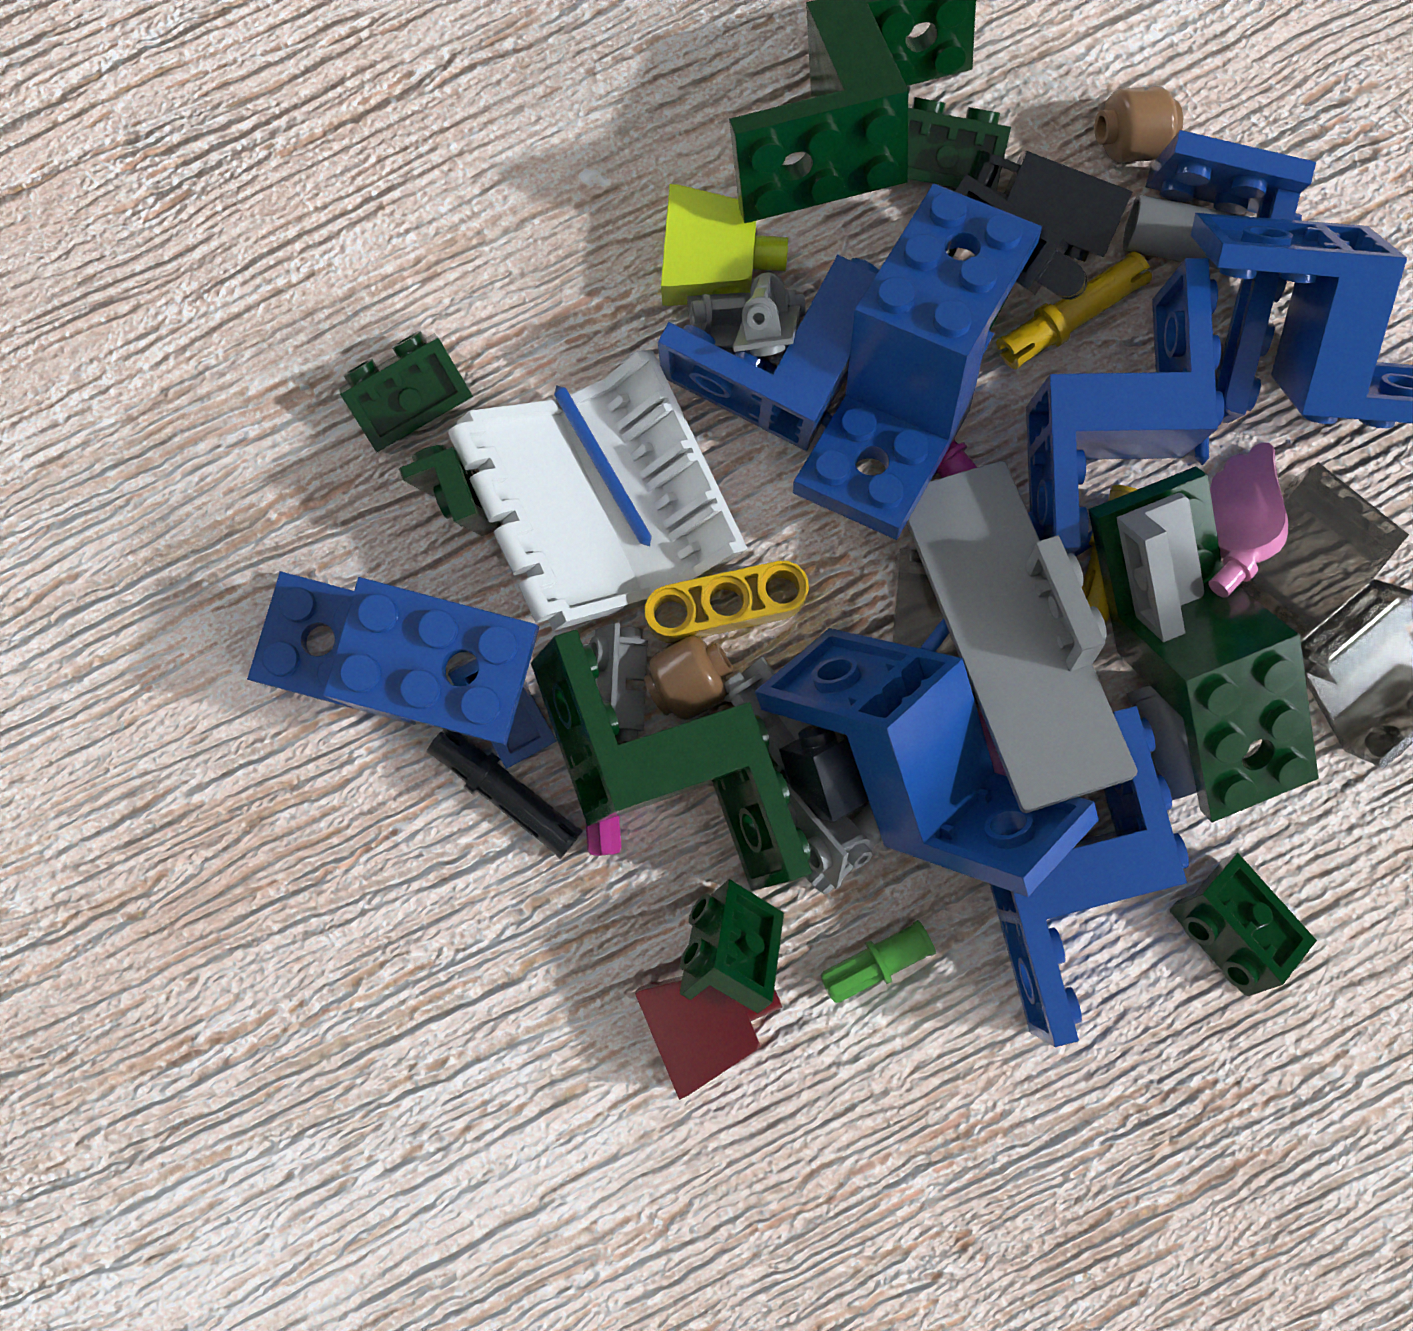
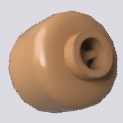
M1161 86L1119 89L1111 94L1106 101L1104 109L1100 110L1096 115L1094 124L1095 138L1098 144L1103 145L1106 154L1114 162L1126 163L1156 160L1176 134L1183 129V112L1180 103L1173 99L1171 93Z
M689 635L656 653L650 660V673L644 677L650 696L664 715L667 716L673 713L678 718L688 720L725 700L724 697L727 695L723 684L727 681L726 676L733 673V668L724 650L717 642L708 646L698 636Z

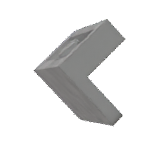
M1176 493L1116 517L1135 615L1163 642L1185 634L1181 606L1204 595L1190 502L1182 493Z

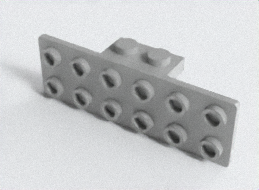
M994 462L929 482L907 521V526L959 657L963 658L970 685L1020 810L1023 813H1029L1132 780L1138 772L1092 665L1106 644V626L1098 608L1095 606L1090 607L1081 588L1083 586V574L1076 556L1072 553H1066L1059 535L1039 541L1006 462Z

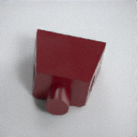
M682 976L637 988L635 992L636 998L679 1100L689 1096L761 1047L751 1021L783 1008L775 988L773 1003L758 1014L710 985L692 1000H689L679 994Z

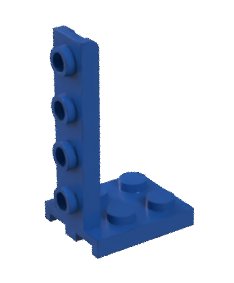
M1180 130L1150 166L1145 187L1160 191V196L1170 201L1189 202L1197 199L1214 203L1213 208L1219 211L1239 215L1245 214L1248 211L1256 213L1259 218L1302 221V215L1296 213L1300 193L1311 185L1316 162ZM1257 271L1255 278L1241 279L1215 382L1216 391H1221L1224 397V416L1222 420L1224 423H1230L1246 415V411H1251L1257 402L1261 388V379L1255 377L1259 358L1267 354L1275 331V325L1269 323L1273 302L1277 303L1280 300L1287 284V280L1280 278L1278 272Z

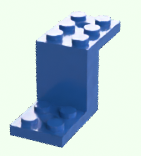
M932 184L855 308L846 396L793 482V494L890 538L898 539L970 412L989 327L1038 244L1042 230L1041 225L937 184ZM954 248H963L971 251L975 256L967 260H957L949 256L947 251ZM863 459H875L880 461L886 470L878 475H866L860 472L855 465Z
M1195 213L1190 236L1216 267L1220 268L1219 272L1233 278L1252 279L1256 277L1257 271L1278 272L1280 278L1295 282L1271 376L1303 418L1321 424L1336 423L1338 418L1359 419L1363 424L1376 428H1392L1395 422L1413 424V365L1377 362L1407 261V257L1369 226Z
M837 254L796 331L793 344H789L774 374L767 372L766 365L749 353L738 351L733 355L716 346L715 339L704 330L693 325H685L684 329L671 322H668L658 340L661 369L668 381L807 451L848 375L855 308L879 269L863 259L852 258L848 260ZM988 331L984 352L994 335L991 331Z
M1185 258L1152 299L1156 372L1050 374L1026 406L1030 512H1035L1036 522L1033 527L1039 541L1059 535L1066 553L1074 554L1081 548V542L1087 540L1089 530L1088 511L1086 507H1079L1078 485H1082L1085 481L1086 460L1183 458L1218 430V426L1221 424L1224 416V397L1221 391H1216L1215 370L1218 368L1221 358V341L1218 335H1213L1212 314L1217 307L1218 285L1215 279H1210L1209 258Z
M280 571L247 680L412 725L420 722L507 745L539 632V626L534 623L358 577L355 590L353 591ZM319 626L330 627L335 636L333 648L323 656L311 655L307 648L309 633ZM466 652L473 654L479 664V671L475 680L466 686L452 685L446 676L448 661L458 653Z
M828 628L755 691L763 711L847 735L885 847L1029 897L1099 821L1094 801L1081 797L1069 799L1029 813H1023L1020 810L1007 776L994 772L963 658Z
M1137 706L1113 712L1138 771L1132 780L1104 788L1115 831L1081 839L1029 897L990 884L1029 1032L1054 1047L1079 1041L1075 1024L1082 1022V1014L1073 988L1064 987L1058 964L1065 963L1066 960L1062 940L1055 927L1048 928L1046 920L1187 884L1184 868L1189 866L1188 852L1182 837L1178 833L1173 834L1167 810L1172 808L1170 789L1165 778L1162 775L1156 774L1150 753L1155 751L1154 733L1149 721L1145 717L1140 718Z

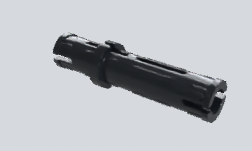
M443 729L444 733L440 731L426 752L465 781L464 788L472 795L476 792L480 793L561 859L584 830L577 827L569 819H566L549 803L510 774L509 771L499 764L501 759L492 752L487 755L461 733Z

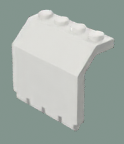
M652 349L636 351L603 380L570 394L652 536L650 547L639 543L557 399L470 410L457 421V425L448 430L450 439L464 469L478 468L479 470L469 480L488 521L496 522L502 520L504 524L498 527L494 534L513 575L526 573L528 579L519 583L518 586L535 623L548 620L553 631L646 604L648 597L655 589L709 575L748 550Z

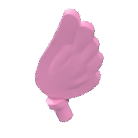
M1261 442L1255 445L1248 455L1237 454L1231 456L1225 463L1224 470L1216 473L1212 479L1210 492L1220 555L1224 558V566L1209 581V586L1214 593L1223 598L1228 597L1242 581H1250L1258 572L1256 563L1271 558L1278 553L1284 546L1288 536V517L1277 477L1275 449L1270 443Z

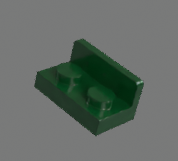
M914 97L912 108H908V179L957 188L966 174L972 177L982 150L1002 158L1005 157L1011 127L998 124L1000 113L968 107L966 118L944 114L946 107L944 102ZM999 167L991 189L996 191L1002 170L1001 167Z
M421 331L415 332L392 346L396 354L394 357L376 366L373 359H369L343 375L347 384L339 388L340 395L376 453L473 397L435 333L425 338Z
M435 445L422 449L412 456V463L399 468L403 481L430 496H435L437 504L446 519L453 518V521L461 527L463 526L481 536L490 534L502 526L500 521H488L469 480L471 476L479 472L478 468L465 470L453 447L446 449L444 445Z
M1238 852L1224 858L1194 894L1176 901L1170 908V913L1183 926L1186 934L1201 946L1223 971L1225 978L1245 996H1251L1283 985L1317 941Z
M731 879L727 880L711 895L707 893L702 895L693 906L689 915V924L692 925L689 945L685 949L680 961V968L684 971L679 994L692 1000L710 985L757 1014L773 1003L784 912Z

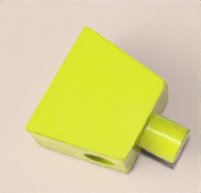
M669 184L661 278L662 306L687 305V296L751 293L753 269L786 272L789 238L755 235L756 221L744 224L739 210L738 199L683 185Z

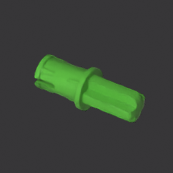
M917 920L913 922V925L876 944H873L871 940L865 942L867 949L823 971L821 980L829 997L835 1003H840L882 980L886 984L891 983V975L928 956L935 955L936 950L924 926Z

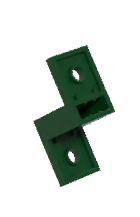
M813 0L806 2L812 98L729 118L738 204L744 224L907 183L909 97L907 86L973 69L976 0ZM925 22L930 23L928 29L920 36L907 38L914 26ZM796 152L805 153L796 163L782 165L788 155Z
M1195 466L1088 509L1117 652L1183 718L1200 811L1213 823L1319 779L1300 634L1239 586L1226 598L1218 596L1209 586V581L1222 568L1208 474ZM1176 493H1182L1190 502L1204 595L1181 606L1185 634L1163 642L1135 615L1116 517ZM1262 739L1258 750L1251 756L1244 758L1250 744Z
M577 629L554 636L531 661L535 678L587 827L713 783L751 891L790 882L812 874L808 863L810 859L809 843L803 831L799 827H795L787 805L790 801L787 783L779 771H775L767 750L769 747V734L766 725L760 716L754 714L750 702L618 745L615 738L619 734L616 713L609 701H602L595 681L599 676L596 656L589 644H582Z

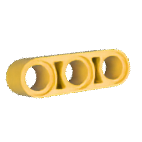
M775 561L665 585L655 589L648 597L645 604L646 622L651 634L658 640L665 643H676L689 635L703 638L785 620L795 616L802 608L809 591L808 578L797 564L790 561ZM776 578H785L795 585L797 597L786 604L774 602L766 592V585ZM721 590L735 592L741 598L742 608L731 616L717 614L710 604L711 598L715 593ZM666 602H676L686 609L687 617L680 626L666 628L661 626L655 619L657 609Z

